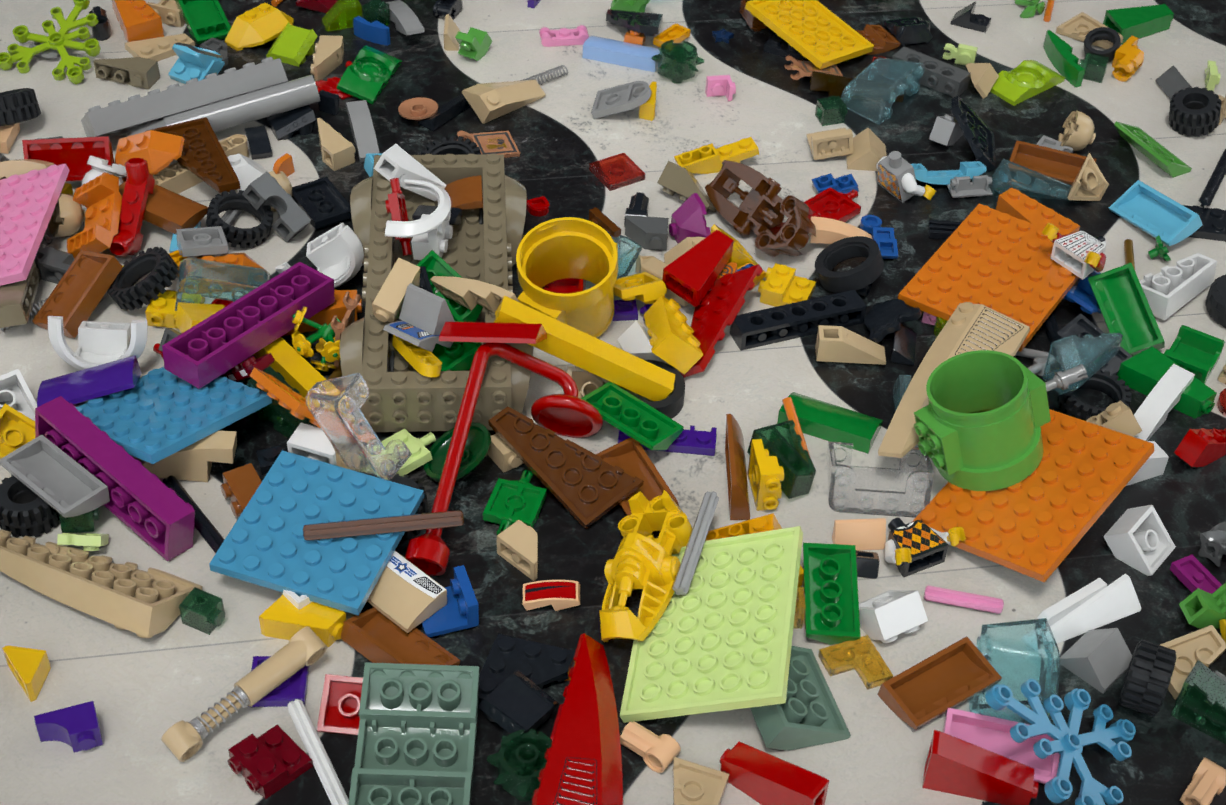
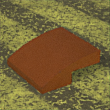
M866 24L863 31L855 30L874 45L873 51L866 55L888 52L900 45V42L881 25Z
M481 175L459 179L447 184L445 187L451 199V207L461 208L462 210L483 208Z

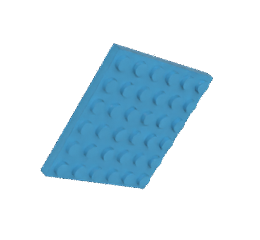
M164 367L150 370L147 375L140 377L134 388L88 400L87 403L76 407V409L85 417L90 418L94 425L101 431H105L128 454L154 464L271 404L272 400L266 392L222 376L217 377L199 389L167 371Z
M282 450L209 563L210 571L282 593L283 590L295 592L299 597L306 595L312 602L359 616L405 531L306 541L303 536V526L318 523L414 515L424 499V490Z

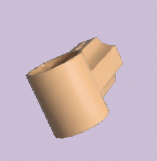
M635 721L629 722L624 727L620 736V743L642 756L645 764L657 773L664 772L674 760V757H677L681 751L678 742L673 737L667 734L658 736Z
M1205 757L1194 773L1192 782L1183 793L1180 801L1184 805H1210L1215 795H1220L1226 786V769Z

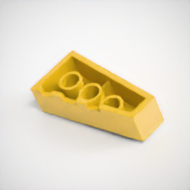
M661 295L643 314L645 324L649 328L647 333L652 337L649 340L653 346L651 351L685 375L703 356L699 347L701 343L693 336L694 330L686 323V316L680 312L681 306L674 299L668 300Z

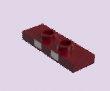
M271 353L257 359L252 356L231 368V371L223 377L236 382L250 377L254 367L263 371L274 363L275 359Z

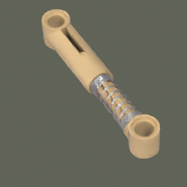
M310 627L302 628L290 639L287 645L237 681L231 692L227 693L226 698L221 697L220 702L214 703V707H208L207 712L202 711L201 717L196 716L190 722L181 720L175 723L163 734L161 740L180 762L188 760L202 747V739L208 736L209 731L213 733V728H219V724L221 722L225 723V719L228 717L232 718V714L234 712L238 713V709L245 708L246 706L252 707L305 665L310 666L314 664L327 651V646Z

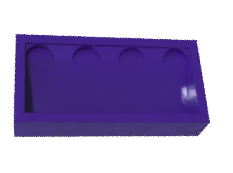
M136 355L42 381L37 395V407L59 396H62L69 403L76 404L134 388L142 374Z

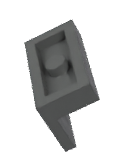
M1174 65L1155 80L1170 100L1179 90H1185L1188 87L1192 88Z

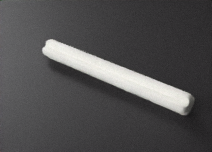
M300 699L290 701L288 703V712L309 757L313 761L314 768L331 804L348 805L349 799L303 702Z

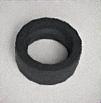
M1099 27L1091 30L1084 40L1085 56L1095 63H1106L1114 60L1115 52L1121 46L1119 34L1108 27ZM1099 40H1107L1114 44L1107 50H1096L1091 47L1094 42Z

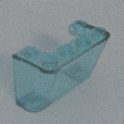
M877 58L848 83L842 93L839 105L880 125L892 115V104L899 95H903L905 90L909 96L918 92L920 88L919 80L925 71L924 63Z
M196 258L183 259L179 264L177 274L175 311H177L178 302L200 303L201 297L236 301L269 281L271 275L268 271L261 268Z

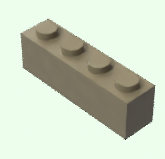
M33 261L26 280L0 286V328L28 323L41 280L35 261Z

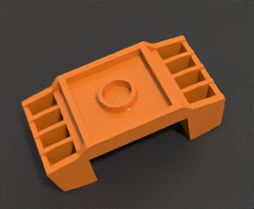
M104 172L102 175L76 188L73 201L87 207V210L85 212L84 230L67 239V253L73 254V258H76L81 250L102 253L111 247L113 236L118 234L122 196L119 192V177Z

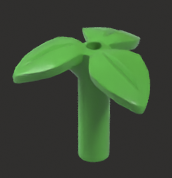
M1015 0V4L1026 7L1020 15L1021 18L1033 17L1036 10L1038 14H1042L1045 9L1044 1Z

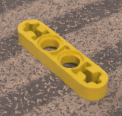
M393 335L392 346L419 374L426 377L440 376L442 362L431 351Z

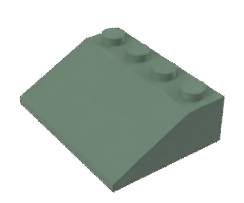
M791 646L786 703L750 708L766 748L790 751L849 739L851 734L812 649Z

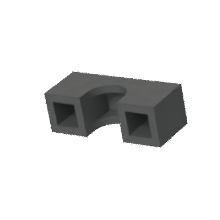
M268 171L250 183L242 193L256 210L268 205L278 212L279 218L272 227L286 243L311 222L307 213L299 207L291 195L279 185L277 180Z

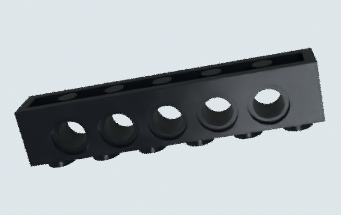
M855 290L737 315L731 324L730 335L740 351L817 334L818 325L849 327L864 323L867 306Z

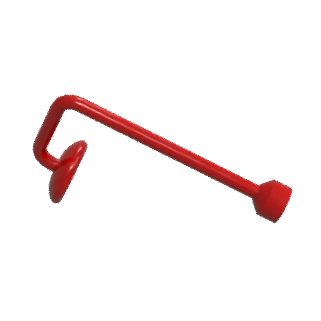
M485 342L477 349L472 361L431 513L448 511L487 363L491 356H499L561 386L564 394L543 396L537 399L531 406L532 418L542 428H548L560 436L586 438L595 435L601 430L603 425L601 414L590 403L578 398V389L575 381L562 369L506 343ZM443 528L426 529L425 534L409 541L405 558L429 576L443 575L447 567L450 549L441 538Z

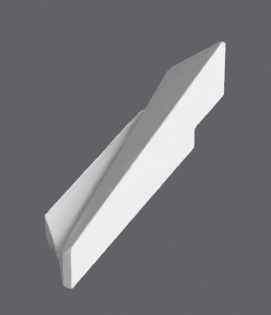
M1124 574L1108 586L1101 578L1096 579L1045 609L1037 617L1040 624L1022 635V639L1034 650L1040 651L1084 634L1088 630H1094L1140 612L1141 605L1130 577Z

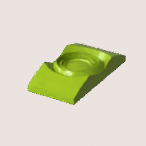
M1024 60L1013 70H1002L998 73L999 77L990 92L1015 106L1064 82L1065 77L1038 61Z

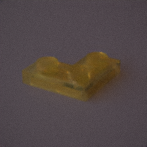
M868 635L860 637V639L855 641L849 640L819 649L818 657L830 677L855 669L867 690L881 686L882 683L893 678V674Z

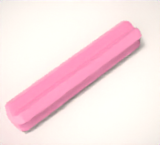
M927 586L924 592V599L927 601L997 614L1002 612L1004 601L999 598L934 586Z

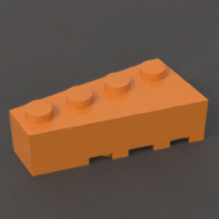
M112 0L113 10L127 42L164 37L161 16L144 0Z
M1011 187L998 197L996 210L1007 213L1042 228H1045L1047 223H1051L1059 229L1058 232L1061 235L1079 232L1080 225L1017 189Z

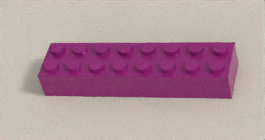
M298 262L162 345L164 369L199 389L294 329L295 324L292 323V316L297 310L302 311L303 307H307L304 318L309 319L334 303V279Z
M62 396L35 408V438L40 435L45 436L108 486L110 501L104 504V506L166 561L193 547L195 510L189 503L183 501L173 489L163 484L139 460L134 459L121 445L115 443L105 431H101L93 424L90 418L85 417L72 403L67 402Z

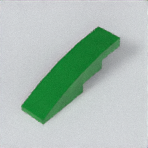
M1047 30L1043 44L1047 57L1056 70L1075 88L1081 86L1085 69L1078 65L1079 58L1072 54L1073 47L1051 30Z

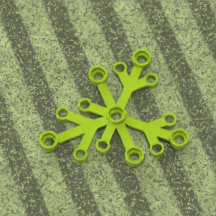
M73 0L75 6L66 20L60 7L52 8L50 10L51 16L54 20H57L61 29L59 32H56L53 21H44L42 27L49 36L30 33L25 25L16 26L13 29V35L18 42L34 41L43 44L32 48L19 46L15 43L10 44L7 47L9 53H0V68L2 70H9L12 68L13 63L19 61L16 67L19 73L25 74L30 71L29 63L35 54L53 49L57 50L62 58L57 67L52 70L54 79L57 81L63 80L66 76L64 70L67 67L66 74L69 81L73 84H80L84 79L82 70H88L92 66L88 57L70 56L65 47L85 51L91 57H95L100 53L101 47L98 40L88 39L90 37L88 28L81 27L86 24L88 26L97 25V16L91 13L86 15V17L76 20L80 12L89 7L90 1ZM80 27L78 30L68 33L69 31ZM76 38H80L81 40H86V41H85L84 43H81V42H76V41H71V40H74V39H76Z

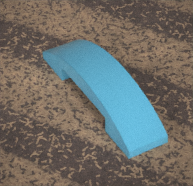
M980 161L960 162L959 170L927 171L921 163L911 164L914 168L916 180L938 185L950 184V180L954 179V177L970 176L973 179V176H979L986 172L987 168Z

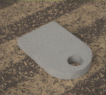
M635 81L597 91L591 114L596 119L637 108L650 98L652 94L647 82Z

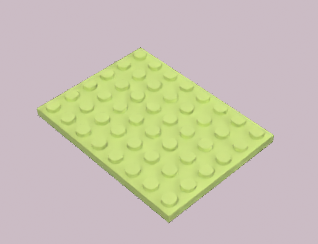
M800 526L704 542L688 593L686 595H676L674 591L662 617L645 640L633 641L620 711L623 723L786 703L803 532ZM682 547L679 554H672L671 556H676L681 563L686 547Z

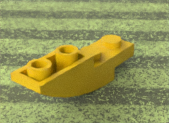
M748 137L716 149L712 143L676 155L674 159L677 165L691 173L711 174L718 173L721 170L724 160L740 163L741 160L759 155V149L752 137Z

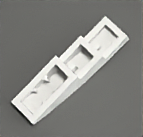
M1175 364L1170 367L1134 414L1142 431L1133 437L1148 441L1166 421L1168 413L1179 402L1181 394L1192 383L1195 374Z

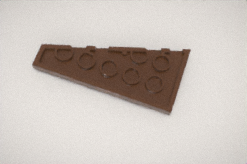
M207 117L151 129L182 136L185 139L182 155L176 161L218 193L230 192V190L241 188L240 181Z
M508 406L488 420L489 426L585 529L643 486L644 481L640 478H633L624 473V470L620 467H613L601 460L600 456L568 439H562L556 435V432L548 428H542L533 423L532 419Z

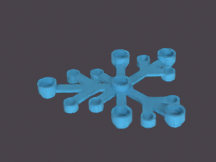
M1029 679L1021 685V692L1027 698L1032 710L1013 698L1011 689L1004 684H996L986 691L985 698L992 709L999 711L1007 707L1031 723V725H1026L1019 722L1011 727L1010 735L1015 742L1022 743L1028 738L1044 734L1054 739V741H1049L1043 738L1033 745L1034 753L1041 759H1045L1054 753L1061 755L1056 777L1048 781L1044 786L1046 796L1050 801L1059 804L1071 796L1073 788L1069 781L1072 762L1082 780L1079 797L1076 798L1075 805H1105L1104 801L1108 805H1117L1123 801V793L1118 787L1112 786L1107 788L1091 776L1081 753L1083 746L1097 743L1112 753L1118 761H1124L1132 755V750L1127 742L1132 740L1136 733L1135 726L1131 721L1120 719L1105 729L1106 723L1113 719V711L1108 705L1102 704L1093 711L1095 719L1092 732L1078 735L1083 711L1089 707L1091 702L1089 693L1084 689H1073L1064 696V703L1070 711L1068 724H1066L1061 713L1064 704L1058 695L1053 694L1046 698L1043 702V708L1038 697L1041 687L1034 679ZM1045 710L1050 714L1055 726L1051 724Z

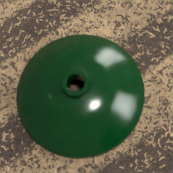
M471 423L456 480L468 475L477 468L489 451L491 435L483 424ZM454 428L443 434L429 449L432 460L424 464V470L434 481L440 482Z

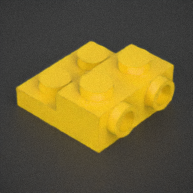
M775 263L773 268L768 267L765 280L760 281L758 293H761L760 303L777 307L809 300L815 290L816 281L795 276V268Z
M647 272L617 278L614 284V295L624 301L636 298L645 304H654L661 295L665 297L667 293L663 280Z
M166 290L164 294L159 293L157 295L159 298L156 300L152 298L146 308L147 325L177 328L175 321L178 302L204 304V294Z
M6 403L0 410V459L2 455L14 451L35 439V421Z
M753 439L747 476L756 511L773 510L777 508L779 504L778 499H781L782 496L780 481H784L783 466H779L777 456H769L768 449H764L762 439Z

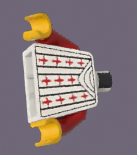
M1047 223L1042 233L1047 235L1048 239L1054 243L1051 254L1052 260L1082 280L1092 271L1101 272L1104 269L1106 255L1104 254L1106 240L1103 236L1098 235L1094 238L1085 231L1061 235L1056 226Z

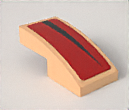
M543 580L523 584L522 604L526 611L552 605L555 611L580 605V583L572 580Z

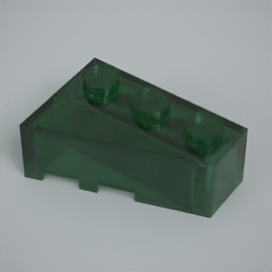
M793 420L755 429L747 451L750 455L753 439H762L764 449H768L769 456H777L779 466H783L784 481H780L781 490L789 499L808 494L816 473L808 451L804 450L801 445V436L795 432Z
M1198 660L1183 684L1171 716L1226 744V682Z

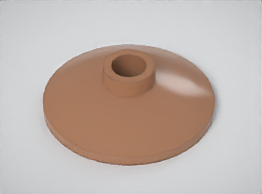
M412 98L402 102L398 107V111L404 118L420 121L435 115L438 111V104L429 98Z

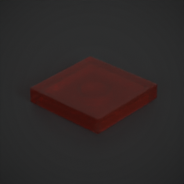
M625 153L589 164V170L609 191L645 180V173Z

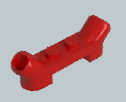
M131 158L125 163L127 179L121 202L118 234L113 237L111 247L109 248V251L115 256L134 255L142 246L144 235L140 233L147 197L148 194H153L155 179L149 173L148 163L143 158Z

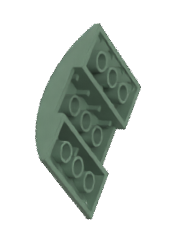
M365 662L355 766L352 769L348 805H471L477 732L479 666Z

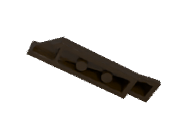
M813 71L810 75V90L828 91L829 98L903 102L904 88Z

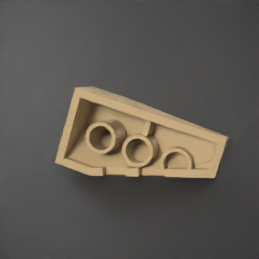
M536 80L480 83L462 91V94L483 124L546 96Z

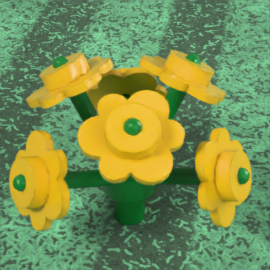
M303 307L302 311L297 310L292 316V323L295 324V333L292 334L293 347L300 355L306 358L313 357L314 351L311 348V344L319 339L315 349L318 353H321L322 359L321 361L311 359L310 363L315 364V369H318L320 372H328L329 368L336 369L335 365L326 363V361L334 362L335 360H340V340L335 341V332L330 323L328 325L324 323L322 326L304 318L307 307ZM301 322L319 330L305 337L298 331Z

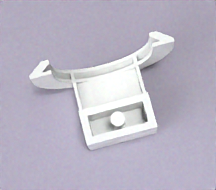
M405 179L404 184L406 185L404 189L420 190L434 195L437 198L438 207L430 215L422 214L418 220L404 222L387 220L385 236L413 237L411 244L414 260H422L431 250L442 258L443 253L447 252L448 239H451L453 235V226L449 225L451 217L450 196L445 189L435 183Z
M342 222L307 243L306 257L317 267V271L334 279V288H337L349 282L358 273L363 263L364 250L359 237L348 225L346 226ZM284 262L275 269L280 274L291 266Z
M48 316V334L55 352L69 365L79 370H84L134 355L138 359L144 351L147 342V321L132 320L131 323L82 321L78 328L79 346L75 353L67 344L64 336L63 316Z

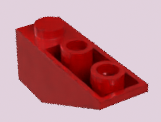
M1189 429L1174 453L1191 467H1205L1226 455V429Z

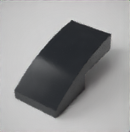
M265 125L244 128L252 160L272 157V149Z

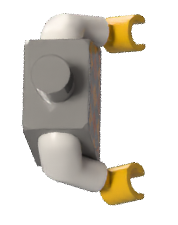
M892 151L889 153V156L882 157L876 164L878 169L877 183L902 203L914 195L924 196L931 200L936 193V190L927 184L925 187L917 185L913 166L901 157L899 151Z

